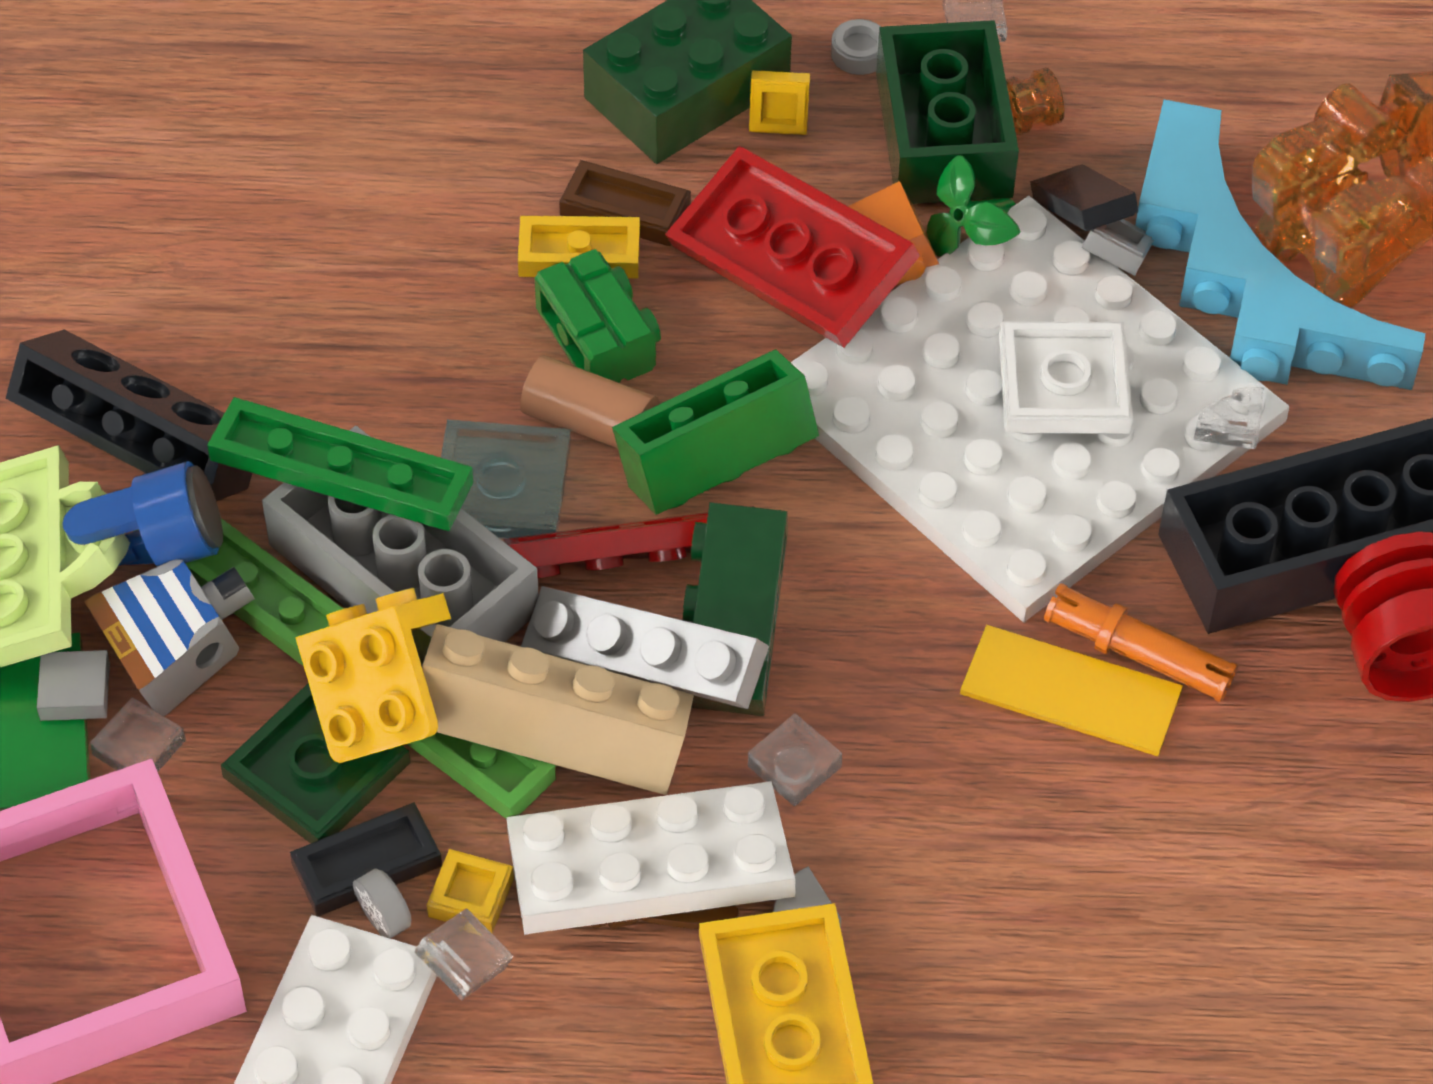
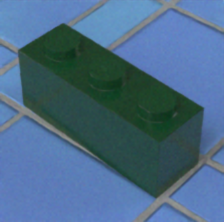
M710 502L707 523L695 522L691 561H700L701 569L698 585L687 584L682 620L757 638L767 644L769 648L748 709L695 695L691 708L756 716L765 715L788 537L787 511Z

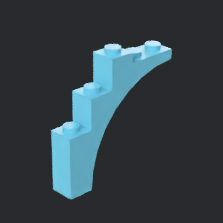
M1164 99L1139 200L1135 226L1145 230V234L1152 237V240H1154L1153 246L1189 252L1179 306L1200 310L1208 314H1221L1238 318L1230 358L1242 370L1247 371L1258 381H1270L1287 385L1292 366L1312 370L1319 374H1332L1373 382L1380 386H1393L1412 390L1423 352L1426 333L1378 321L1332 300L1295 276L1263 246L1241 216L1225 181L1219 149L1222 110Z

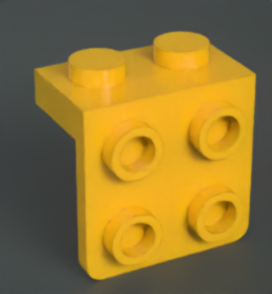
M414 588L398 591L375 599L379 611L367 614L365 605L360 604L326 615L329 627L295 637L328 751L334 761L338 763L346 762L422 740L436 734L438 720L411 631L451 619L444 593L417 600Z

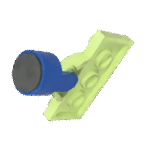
M59 445L0 462V667L71 647V598L95 588L110 576L118 566L155 563L158 567L175 559L183 560L186 564L216 555L223 543L222 522L213 490L201 468L194 466L190 461L136 476L132 480L131 487L107 494L101 489L98 482L80 481L69 486V462Z

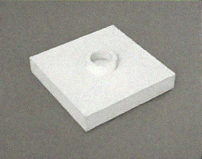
M1000 322L999 344L1005 433H1131L1133 415L1124 322Z

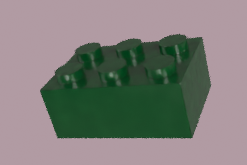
M666 0L583 49L584 98L655 164H658L749 109L752 70L790 72L792 35L752 0Z
M995 20L879 27L876 77L893 184L901 182L912 204L942 202L936 194L939 179L948 163L957 155H963L971 164L975 177V187L970 200L1013 198L1019 148Z

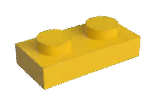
M520 216L518 277H536L538 271L564 262L566 265L570 262L571 258L596 249L601 252L611 268L620 266L628 278L639 279L640 217Z

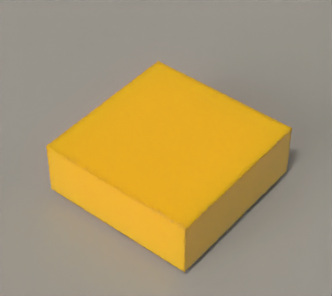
M752 70L749 132L807 135L810 73Z
M449 849L426 905L428 917L493 934L514 880L513 866Z

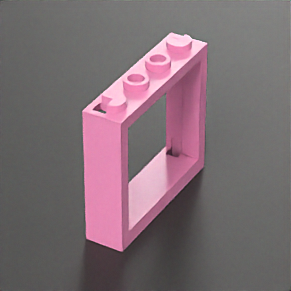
M153 759L0 811V862L139 813L201 973L10 1043L0 1018V1084H52L247 1012L239 975Z

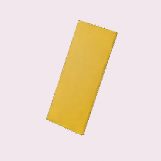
M986 624L960 689V695L1158 757L1183 685Z

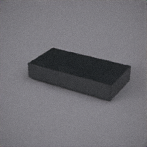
M1083 164L1030 181L1032 196L1037 203L1085 231L1134 216L1138 212L1135 192Z
M415 802L290 852L292 866L317 917L358 901L353 889V881L375 868L384 871L395 885H398L442 867L441 853Z

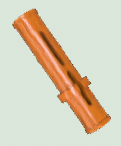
M1060 583L1056 588L1055 594L1057 598L1052 596L1044 615V621L1052 622L1095 642L1094 649L1105 655L1112 650L1211 696L1217 702L1221 703L1227 693L1226 688H1230L1236 675L1238 664L1230 663L1127 615L1128 608L1119 603H1115L1112 607L1107 606L1069 588L1064 583Z

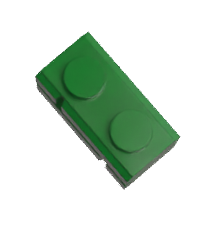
M593 249L571 258L570 262L566 265L564 262L538 271L536 277H534L536 309L573 366L618 383L624 378L628 381L653 370L656 365V343L661 340L659 325L649 308L646 307L639 310L633 302L630 281L620 266L611 268L601 252Z

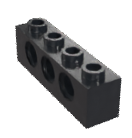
M65 329L19 344L6 394L7 400L144 473H150L190 461L194 466L200 467L206 475L216 502L249 488L253 473L210 461L207 444L220 423L224 412Z

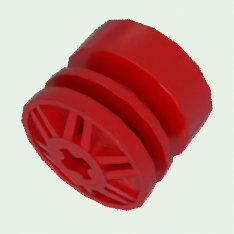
M1419 531L1394 535L1366 546L1349 558L1335 575L1333 592L1337 604L1342 610L1343 624L1352 637L1351 649L1361 681L1369 693L1389 701L1412 702L1433 698V533Z

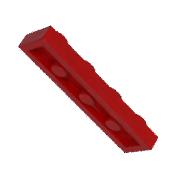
M708 512L506 538L503 541L537 568L538 578L561 574L560 564L585 561L586 570L616 568L624 565L623 555L648 552L649 562L671 561L687 557L686 547L692 546L695 522L707 523Z

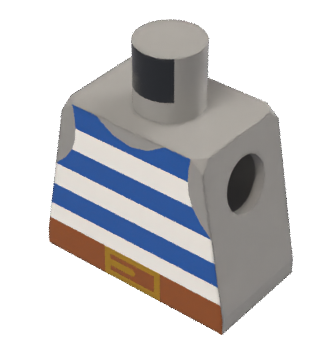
M175 559L97 593L84 602L136 687L160 719L171 712L237 655L239 646L222 620L255 598L235 567L230 568L200 587L185 562Z

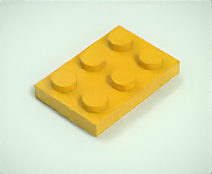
M835 903L699 923V938L727 1084H873Z

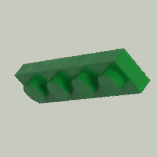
M233 397L207 444L210 461L445 531H450L474 483L473 467L236 397Z

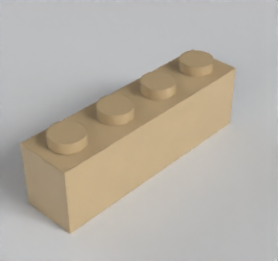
M436 624L422 669L438 720V733L667 795L685 738L694 697L693 694L672 689L664 684L650 683L610 672L599 666L585 665L545 654L534 648L520 647L477 635L469 630L455 629Z

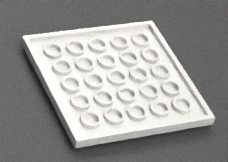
M1027 196L1011 207L1007 213L1021 230L1018 236L1002 244L987 246L975 244L970 237L960 243L959 248L952 254L946 253L940 257L938 265L926 267L925 272L920 278L907 281L890 292L845 348L825 338L791 362L806 378L819 436L815 439L1023 623L1048 605L1052 596L1057 598L1055 590L1060 583H1064L1070 588L1160 519L1167 489L1216 476L1285 423L1290 407L1247 371L1242 370L1236 362L1117 266L1083 249L1082 246L1085 240L1030 196ZM1000 322H1124L1133 415L1131 433H1005L999 344Z

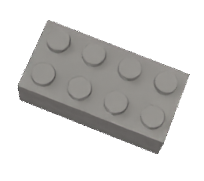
M356 425L349 430L369 436ZM282 483L262 499L269 545L346 608L364 604L367 614L379 611L376 598L414 588L417 600L444 593L451 619L436 624L455 629L469 630L477 635L506 642L531 619L539 596L537 568L463 509H460L450 531H445L287 483ZM436 624L411 631L421 666H423Z

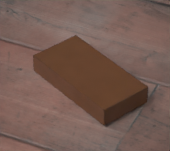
M580 160L559 201L560 215L640 217V238L671 246L665 234L691 204V191Z

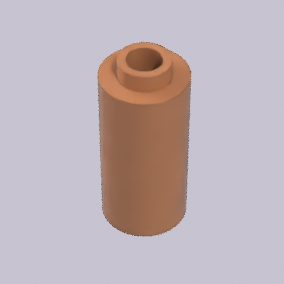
M545 355L540 356L530 369L520 400L522 413L617 449L612 427L659 405V399L656 396Z

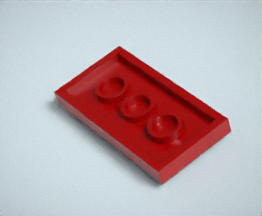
M740 145L665 234L674 248L843 348L846 347L920 257L914 244Z

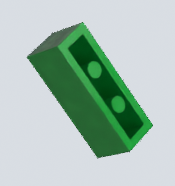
M776 349L612 427L628 487L655 515L668 509L682 506L690 498L721 483L733 481L744 472L777 456L789 454L796 447L819 436L805 375Z

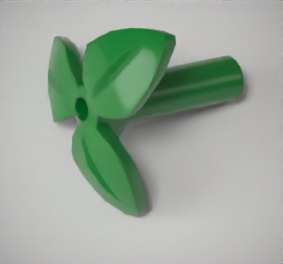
M957 155L948 163L939 179L936 194L950 208L949 213L931 215L927 225L926 235L935 255L938 257H942L946 253L952 254L959 248L961 227L963 226L967 235L975 244L985 246L1002 244L1015 238L1021 232L1017 223L1007 214L1010 208L1016 205L1012 199L970 200L975 187V177L971 164L963 155Z

